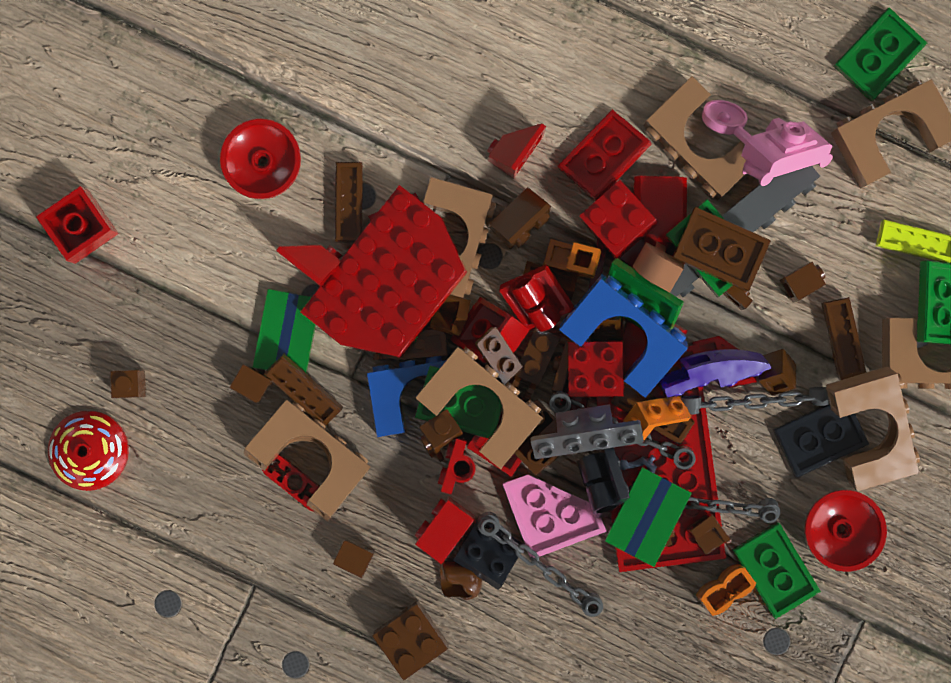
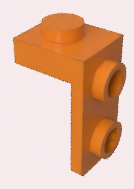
M672 396L637 402L623 422L640 420L643 440H645L654 427L688 421L691 418V414L680 396Z

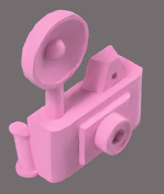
M712 100L706 103L703 108L702 120L707 127L721 134H734L745 144L741 154L746 160L742 173H748L758 179L761 186L769 184L773 177L815 164L825 167L832 160V155L830 154L832 145L804 121L786 122L776 118L770 122L765 130L766 132L752 136L744 129L748 120L747 114L738 105L724 100Z

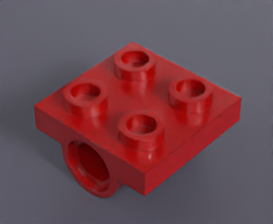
M547 264L501 284L499 288L500 293L519 321L529 330L534 327L540 332L549 330L559 322L561 316L570 313L574 307Z
M568 342L569 397L624 396V342H584L581 347L575 342Z
M457 437L455 442L451 441L449 443L445 458L450 459L448 468L442 467L437 483L443 485L441 492L452 494L455 481L459 483L467 482L475 474L476 465L474 459L469 454L464 453L467 443L466 439ZM466 461L470 466V470L466 474L457 473L454 468L456 462Z

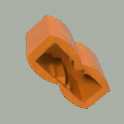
M734 564L726 568L717 580L704 584L698 590L696 596L705 609L714 616L726 611L732 605L734 599H740L748 595L754 589L756 582L745 567L740 564Z

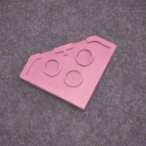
M529 474L502 483L524 543L535 551L539 557L607 532L602 518H597L596 514H593L590 502Z

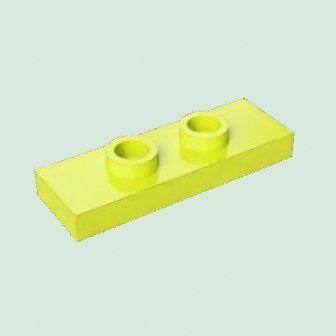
M888 220L881 221L876 247L951 264L950 235Z

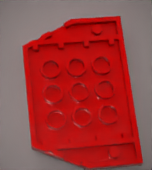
M399 185L343 256L342 262L325 284L319 287L301 310V313L342 346L401 358L466 275L467 270L459 257L443 218Z

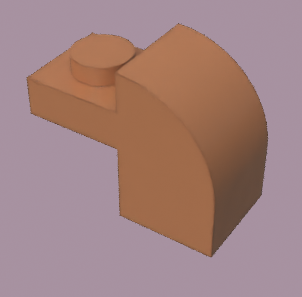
M657 241L654 246L646 242L635 260L633 268L642 277L670 293L684 270V263L672 259L673 256L665 253L666 246Z

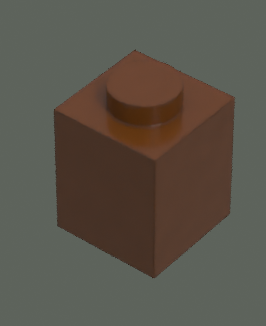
M813 261L779 280L793 303L800 301L826 285L823 280L825 279L823 270L819 265H814Z
M110 371L111 398L146 397L145 371Z

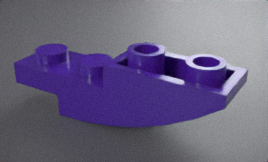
M737 349L707 351L679 359L681 369L665 374L658 384L667 398L676 397L695 387L706 386L714 380L720 388L733 386L745 378L761 375L764 371L771 369V366L762 354Z

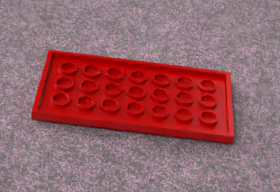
M688 346V349L679 359L698 354V346ZM679 359L666 374L681 369ZM659 384L650 392V394L658 399L666 398ZM695 387L680 395V397L687 395L701 396V402H705L703 387ZM614 396L595 397L596 406L610 404L612 417L617 419L618 423H623L628 413L611 403ZM700 408L698 414L691 415V419L695 423L681 445L654 429L650 432L651 439L660 443L667 441L677 446L685 445L690 447L695 454V463L689 469L678 468L673 459L663 456L658 448L651 445L641 446L632 444L613 447L619 460L624 459L628 463L642 456L649 459L653 455L656 458L653 463L657 466L654 474L691 492L690 497L718 500L706 408ZM667 446V450L664 452L673 455L675 449ZM686 452L679 454V458L682 460L688 457ZM645 465L621 470L624 481L628 486L634 484L642 467L647 470ZM699 503V506H708V504ZM623 504L611 512L612 524L614 523L613 519L617 517ZM684 509L673 529L675 537H671L673 545L664 547L655 567L615 547L618 571L626 572L726 559L724 543L709 554H705L687 530L689 526L707 513L712 514L722 527L720 513L707 510Z

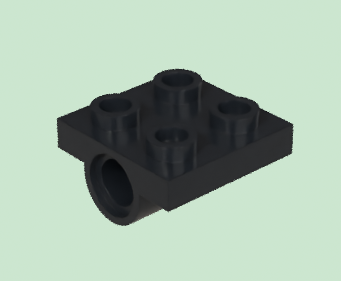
M613 447L602 449L599 453L587 455L577 461L584 486H587L586 493L592 512L596 514L597 518L606 517L630 498L628 485L624 481L620 469V460L616 456Z
M477 520L458 549L453 561L472 571L476 576L499 590L518 557L515 549L509 544H501L492 536L483 535L479 531ZM487 522L484 525L486 529H491L494 526L491 522ZM499 529L496 533L498 537L504 540L503 535L506 534ZM511 537V539H513L519 545L523 544L514 537Z

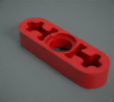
M278 454L273 461L278 459L280 461L278 466L283 471H286L287 466L291 471L284 476L282 481L278 477L283 474L277 470L270 472V465L265 471L262 470L263 473L304 507L315 512L307 506L308 500L311 497L305 494L302 498L299 494L307 488L308 483L312 486L308 490L312 494L317 491L320 485L284 456ZM291 475H298L302 478L303 484L299 490H293L288 486V479Z

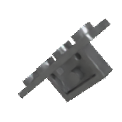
M610 404L556 413L558 433L531 437L535 459L644 442L641 421L636 420L613 424Z

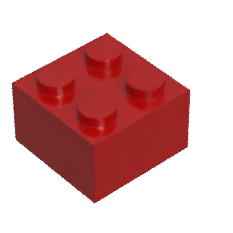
M621 180L616 182L579 215L584 225L615 259L623 256L657 226L656 218Z
M79 186L36 216L65 260L74 264L119 234L91 192L82 186Z
M448 497L446 501L442 498L439 500L431 512L434 517L430 523L425 520L414 535L418 538L415 545L440 564L445 561L475 520L474 514L451 497Z

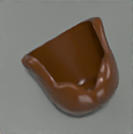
M444 561L440 564V585L444 597H461L464 600H470L478 596L482 588L481 578L455 561Z

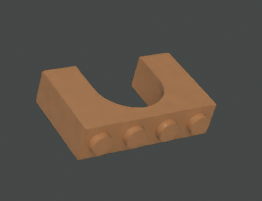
M691 76L646 120L643 126L646 128L645 133L654 142L658 140L665 147L664 152L673 161L677 159L684 166L682 170L692 180L696 178L703 185L701 189L711 199L715 197L719 200L745 175L742 173L746 160L741 156L745 144L740 141L729 153L716 159L702 158L691 151L684 137L686 121L711 95Z
M920 79L906 87L908 92L902 95L895 92L883 99L885 104L877 108L872 104L859 111L860 117L852 120L851 116L836 123L838 128L831 132V135L860 189L891 173L876 143V129L882 118L898 115L909 119L917 127L930 152L951 142V113L932 79L925 83Z
M431 177L423 203L429 208L455 215L464 223L468 231L467 246L459 256L467 273L450 294L464 298L465 294L470 295L474 283V280L470 279L472 268L478 269L482 254L477 253L479 243L485 244L489 228L484 226L487 217H493L496 203L492 202V194Z
M917 318L882 319V368L888 366L896 373H899L903 379L904 388H908V383H918V389H934V384H944V389H951V368L944 372L934 371L928 368L918 355Z
M457 347L417 395L416 399L437 416L454 394L463 387L482 385L491 389L500 399L502 419L498 428L479 449V452L501 469L543 419L539 415L541 409L532 401L528 400L525 403L517 397L520 391L509 382L505 386L496 379L499 374L489 365L483 368L475 362L478 356L467 347L463 350Z
M888 366L826 385L831 410L840 418L868 409L884 410L888 417V432L884 440L877 447L842 458L848 483L857 492L919 473L917 463L920 462V457L912 442L915 434L912 425L908 423L907 419L909 406L905 398H903L901 391L904 388L903 379L899 373H896Z
M286 400L245 447L244 455L265 471L278 454L291 443L306 441L320 447L328 458L329 474L308 500L307 506L328 522L369 471L368 460L358 452L354 454L346 448L347 443L337 435L333 437L326 432L327 428L322 422L315 418L311 420L304 414L306 411L298 403L293 402L291 404Z

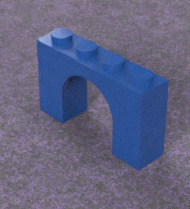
M601 274L563 320L559 330L581 347L600 323L608 318L625 316L638 322L646 333L647 345L642 354L625 372L624 381L646 398L688 349V344L685 340L687 336L678 328L673 327L671 329L664 324L665 319L655 310L649 312L642 306L644 302L633 293L628 295L621 290L622 285L610 275L606 278Z
M441 356L426 358V364L415 365V360L400 362V368L389 369L388 365L372 367L373 372L367 373L377 437L405 433L401 409V395L404 388L411 380L427 375L430 365L441 368L447 360L442 361Z

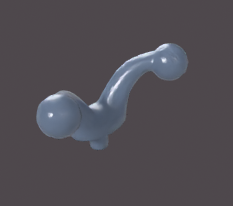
M653 455L649 459L642 456L629 463L623 459L620 460V469L626 470L645 465L648 471L655 473L657 466L653 461L656 458Z

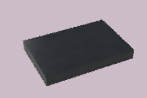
M830 403L772 429L795 478L869 445L856 414L840 418L831 410Z

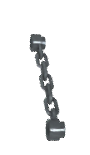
M826 387L809 388V395H802L797 391L783 392L778 397L769 398L765 394H749L744 399L733 400L730 396L712 397L708 402H701V396H681L682 402L691 415L698 414L700 408H709L712 411H728L733 406L744 405L747 409L765 408L768 403H778L783 407L798 406L802 401H812V405L817 406L829 404ZM797 395L794 397L797 402L783 403L786 401V398L783 396ZM761 398L760 402L763 404L749 405L752 401L748 399ZM728 400L725 402L728 406L716 407L717 403L713 401Z
M557 391L550 397V409L555 414L571 411V403L580 407L577 409L585 408L582 403L571 399L564 391ZM563 398L565 399V404L559 406L555 403V400ZM612 417L613 424L618 423L617 419ZM650 434L643 443H638L641 446L651 445L658 448L660 454L673 459L675 465L680 469H689L695 463V454L688 446H677L667 441L660 443L651 439ZM667 446L675 449L673 455L664 452L667 450ZM682 452L688 453V457L684 460L679 458V454Z
M631 484L630 486H628L629 492H630V490H631L633 484ZM690 497L688 501H691V505H686L684 508L760 517L767 523L775 522L780 515L778 502L773 498L762 499L758 504H743ZM699 503H706L708 506H699ZM716 504L726 505V509H719ZM734 507H742L743 510H735ZM751 508H757L758 513L752 512Z
M485 512L480 515L478 528L483 535L492 536L499 543L509 544L513 547L517 557L530 566H537L543 571V576L550 583L569 591L572 600L582 607L585 615L596 617L602 612L603 603L598 594L587 593L579 587L574 588L567 583L566 576L553 566H546L539 561V555L525 544L519 545L511 539V533L500 525L499 518L495 513ZM487 522L494 524L491 529H486L484 525ZM499 529L506 534L503 535L504 540L496 535ZM524 549L533 555L530 558L531 561L520 554L524 553ZM551 570L561 577L558 579L559 583L548 576L552 574ZM579 592L584 595L581 601L576 598L579 596ZM590 604L597 605L594 610L588 609V606Z

